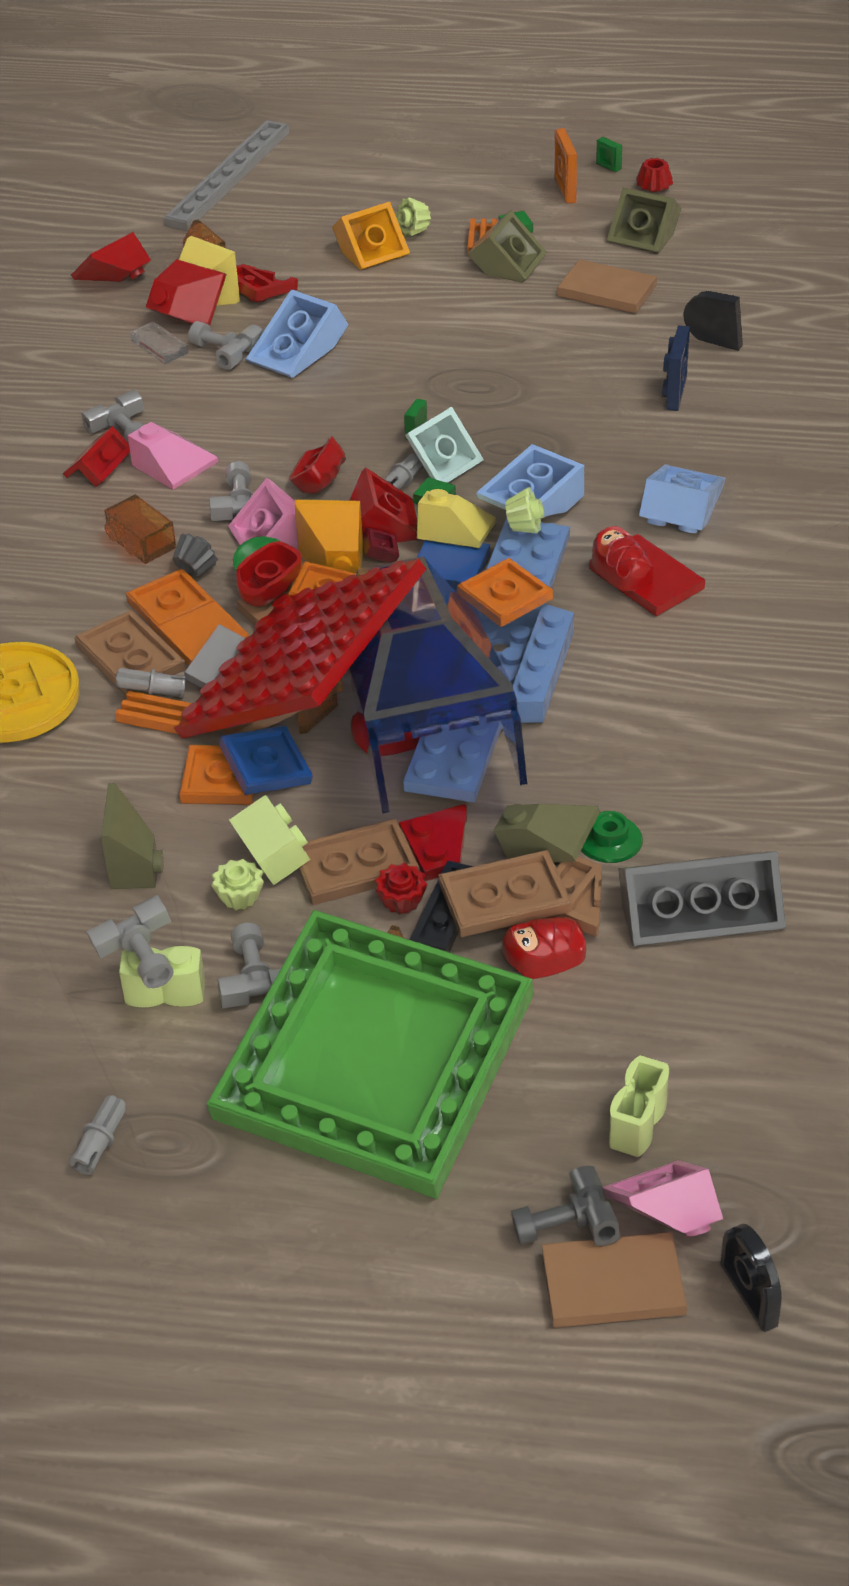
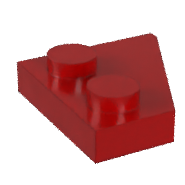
M246 264L236 266L239 292L249 297L251 301L263 302L267 298L288 293L291 289L298 290V279L295 277L281 281L275 279V272L261 270Z
M466 804L399 822L420 867V872L426 874L425 882L439 878V874L442 873L447 861L461 863L465 839V823L467 822Z

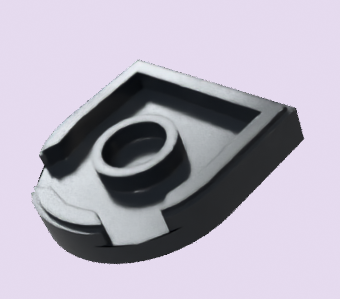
M703 291L690 299L683 313L686 326H690V333L700 341L739 351L743 346L740 297Z
M740 1224L726 1230L722 1241L720 1265L760 1329L764 1332L778 1327L782 1292L771 1255L760 1236L749 1225Z

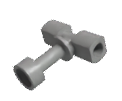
M195 321L189 329L188 339L190 343L204 347L207 343L220 346L221 348L216 351L217 365L228 370L243 360L242 353L244 351L251 352L262 335L263 329L257 325H249L237 335L234 332H228L224 336L211 332L210 325Z
M136 390L116 397V404L104 408L102 405H98L81 413L83 425L90 434L108 426H113L115 429H123L125 431L124 438L128 443V435L144 425L141 422L133 423L130 420L131 416L144 411L142 397Z
M237 461L227 466L225 471L226 481L234 489L230 492L229 496L209 497L211 521L233 520V514H238L253 495L246 488L251 482L250 468L246 463Z
M158 895L132 907L135 915L115 925L113 920L109 919L86 931L100 959L122 947L126 951H134L140 960L137 972L146 987H161L172 978L174 971L166 956L160 953L154 954L148 944L151 939V932L171 922L168 912Z
M243 923L236 926L231 932L233 948L236 953L244 956L246 966L241 970L240 975L217 978L222 1009L250 1004V996L267 994L281 969L271 970L268 964L261 962L258 951L262 949L264 940L261 928L257 924Z

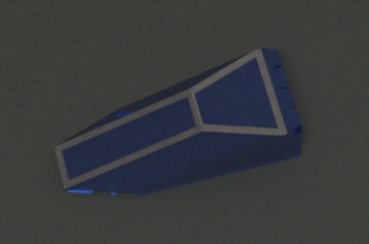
M423 556L402 560L403 562H408L419 558L426 571L347 670L382 814L389 813L390 810L379 745L405 740L404 733L410 732L413 739L442 733L441 725L448 724L449 731L479 725V717H485L486 723L501 721L520 785L528 784L521 718L512 683L476 613ZM395 562L358 569L356 576L366 574L376 567L379 569L387 568Z

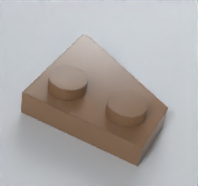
M578 856L576 861L561 862L556 868L572 901V912L550 918H573L581 926L583 932L597 937L600 926L602 865Z

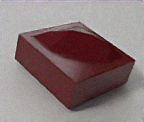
M366 528L362 535L365 556L390 563L397 562L400 554L396 535Z

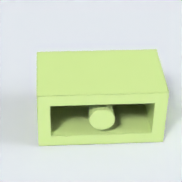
M266 795L229 819L273 885L311 860L302 848L308 842L296 824L289 829L287 825L293 821L281 803L274 807Z

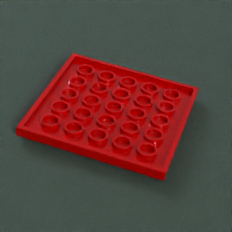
M419 558L408 562L400 560L384 569L376 567L360 576L352 574L336 583L328 581L319 588L311 590L308 587L295 595L289 596L284 594L273 602L272 611L255 624L254 628L256 630L252 635L238 644L236 649L239 652L236 656L228 659L219 667L218 671L220 673L214 680L203 686L198 700L182 711L181 716L183 718L180 720L179 725L174 727L175 731L183 739L320 706L426 571L425 566Z

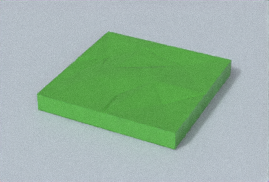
M313 909L207 1102L211 1118L237 1129L438 1199L534 996L532 979Z

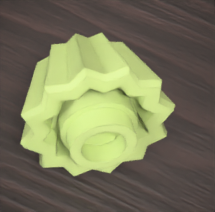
M410 197L402 199L396 213L397 221L405 237L413 236L426 230L431 220V212L428 206Z
M530 487L505 501L506 516L513 531L538 533L541 530V519L544 518L543 504L540 499L535 498L534 492H532Z
M244 859L239 861L229 860L227 864L219 865L218 871L211 875L214 880L212 888L227 908H233L235 911L238 909L245 910L248 906H253L254 901L258 900L264 883L262 880L263 870L258 869L255 862L248 863Z

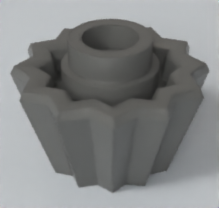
M182 533L172 560L179 569L183 568L190 576L198 577L215 566L218 558L214 555L215 551L211 549L212 547L209 542L204 538L194 537L189 533L187 535Z

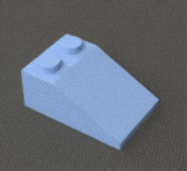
M291 289L246 360L249 363L293 378L332 350L349 324L336 304Z
M531 444L478 490L476 498L505 509V501L530 487L532 492H534L535 498L540 499L543 504L544 517L564 513L584 496V465Z
M665 464L646 479L639 516L647 518V522L653 525L665 526L667 522L679 525L678 529L681 531L696 533L697 529L702 530L708 524L724 486L725 477Z

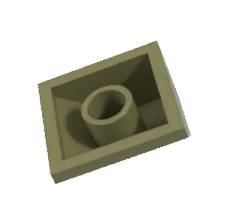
M509 211L478 240L468 252V255L486 275L524 282L546 255L547 251L512 211Z
M108 783L101 839L110 888H155L157 873H162L164 868L163 851L156 850L154 834L116 783Z
M507 805L494 828V832L507 859L548 850L553 862L576 861L600 810L598 806Z

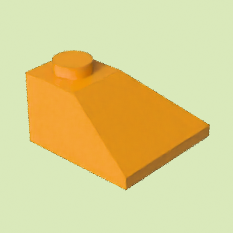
M390 201L342 216L332 226L341 252L359 270L410 254Z
M295 499L298 551L301 553L302 558L310 563L359 574L358 569H361L364 553L360 501Z

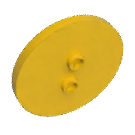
M31 642L0 644V743L33 738L59 725L71 714L80 696L79 677L72 661L60 651L42 644Z

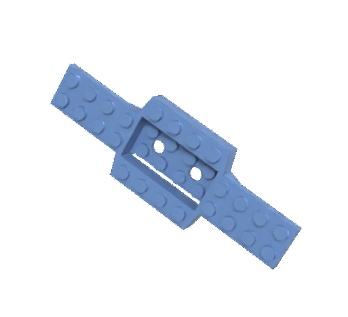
M506 518L487 569L507 558H511L552 588L570 538V526L541 523V530L538 533L517 532L510 528ZM457 593L442 594L453 620L468 636L475 621L477 630L472 641L512 683L514 691L429 708L431 712L403 780L404 791L475 803L500 731L509 723H544L574 634L573 612L548 605L546 602L505 626L500 627L457 595ZM437 609L435 610L431 622L441 620V617ZM444 624L428 627L407 679L408 702L415 704L474 692L479 688H493L500 685L468 652L455 687H449L464 646ZM496 644L508 646L503 652H496L491 649Z

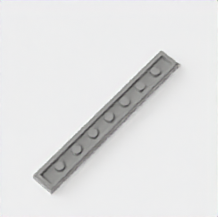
M266 120L164 217L165 226L189 231L289 134V125Z

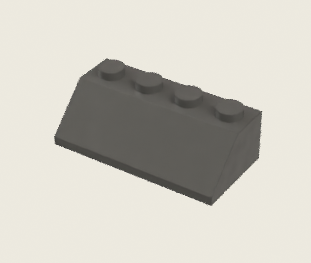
M777 851L618 868L622 907L633 946L786 928Z

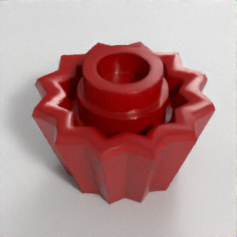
M650 158L642 163L636 178L637 186L642 187V190L661 192L663 189H669V186L673 185L668 162L664 161V159Z
M405 863L400 865L390 864L388 869L380 870V876L374 882L377 886L376 893L383 905L389 908L390 912H396L399 915L402 913L409 914L411 910H416L428 886L424 881L426 874L419 872L417 866H408Z

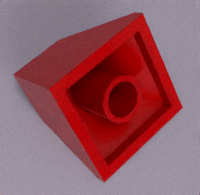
M131 232L90 254L71 276L74 280L121 282L130 277L133 281L146 272L144 267L152 260L134 232Z
M176 259L154 279L145 307L161 315L193 324L195 321L211 325L227 274Z
M365 467L361 471L349 501H360L362 535L366 528H372L395 534L397 543L418 540V520L412 498Z

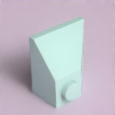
M452 407L405 435L429 476L436 480L448 483L484 460Z

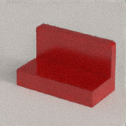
M111 426L94 440L62 474L68 478L79 469L97 487L130 453L129 443Z

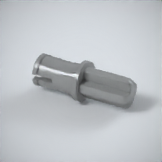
M410 454L401 463H396L392 466L390 474L384 480L400 490L402 487L412 483L413 477L423 468V464L417 455Z
M119 668L116 673L115 684L119 688L146 691L149 695L153 693L183 698L186 676L157 673L155 669H151V672Z
M113 1095L105 1097L93 1121L85 1124L81 1142L68 1161L70 1166H75V1171L84 1175L93 1174L106 1147L111 1146L115 1140L113 1133L125 1113L126 1103L124 1100Z

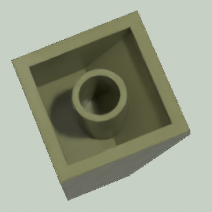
M623 187L607 241L659 253L674 235L682 208L674 198Z

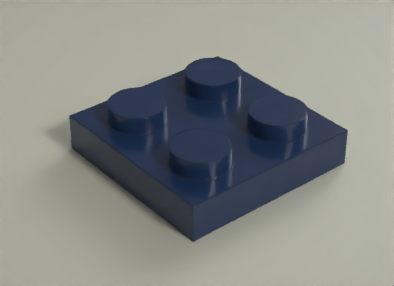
M678 325L675 337L669 338L668 353H665L663 372H667V379H664L662 387V397H667L666 410L678 411L688 372L690 326Z

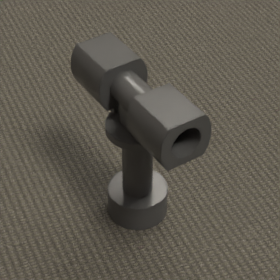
M582 1166L569 1173L574 1192L569 1194L570 1203L531 1214L528 1206L511 1211L514 1229L520 1245L536 1241V1231L573 1220H575L578 1228L587 1224L595 1245H609L621 1238L617 1218L610 1202L605 1201L603 1187L594 1166Z

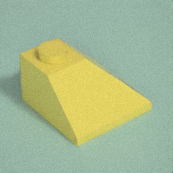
M193 236L188 237L179 260L227 274L217 306L237 304L240 301L235 251Z
M442 489L427 491L418 502L417 539L480 548L496 523V517L459 495L448 494L447 491Z

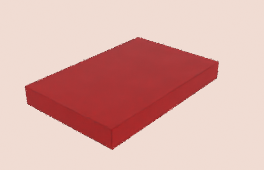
M636 534L632 536L641 544L653 565V581L632 591L618 589L653 615L658 616L705 589L704 578L641 535ZM590 559L589 569L604 579L592 565V559Z

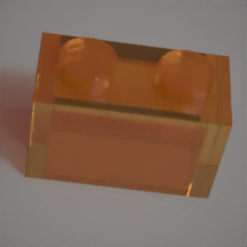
M134 494L104 510L106 518L105 531L112 541L119 543L131 556L137 557L144 564L176 549L173 522L138 495Z

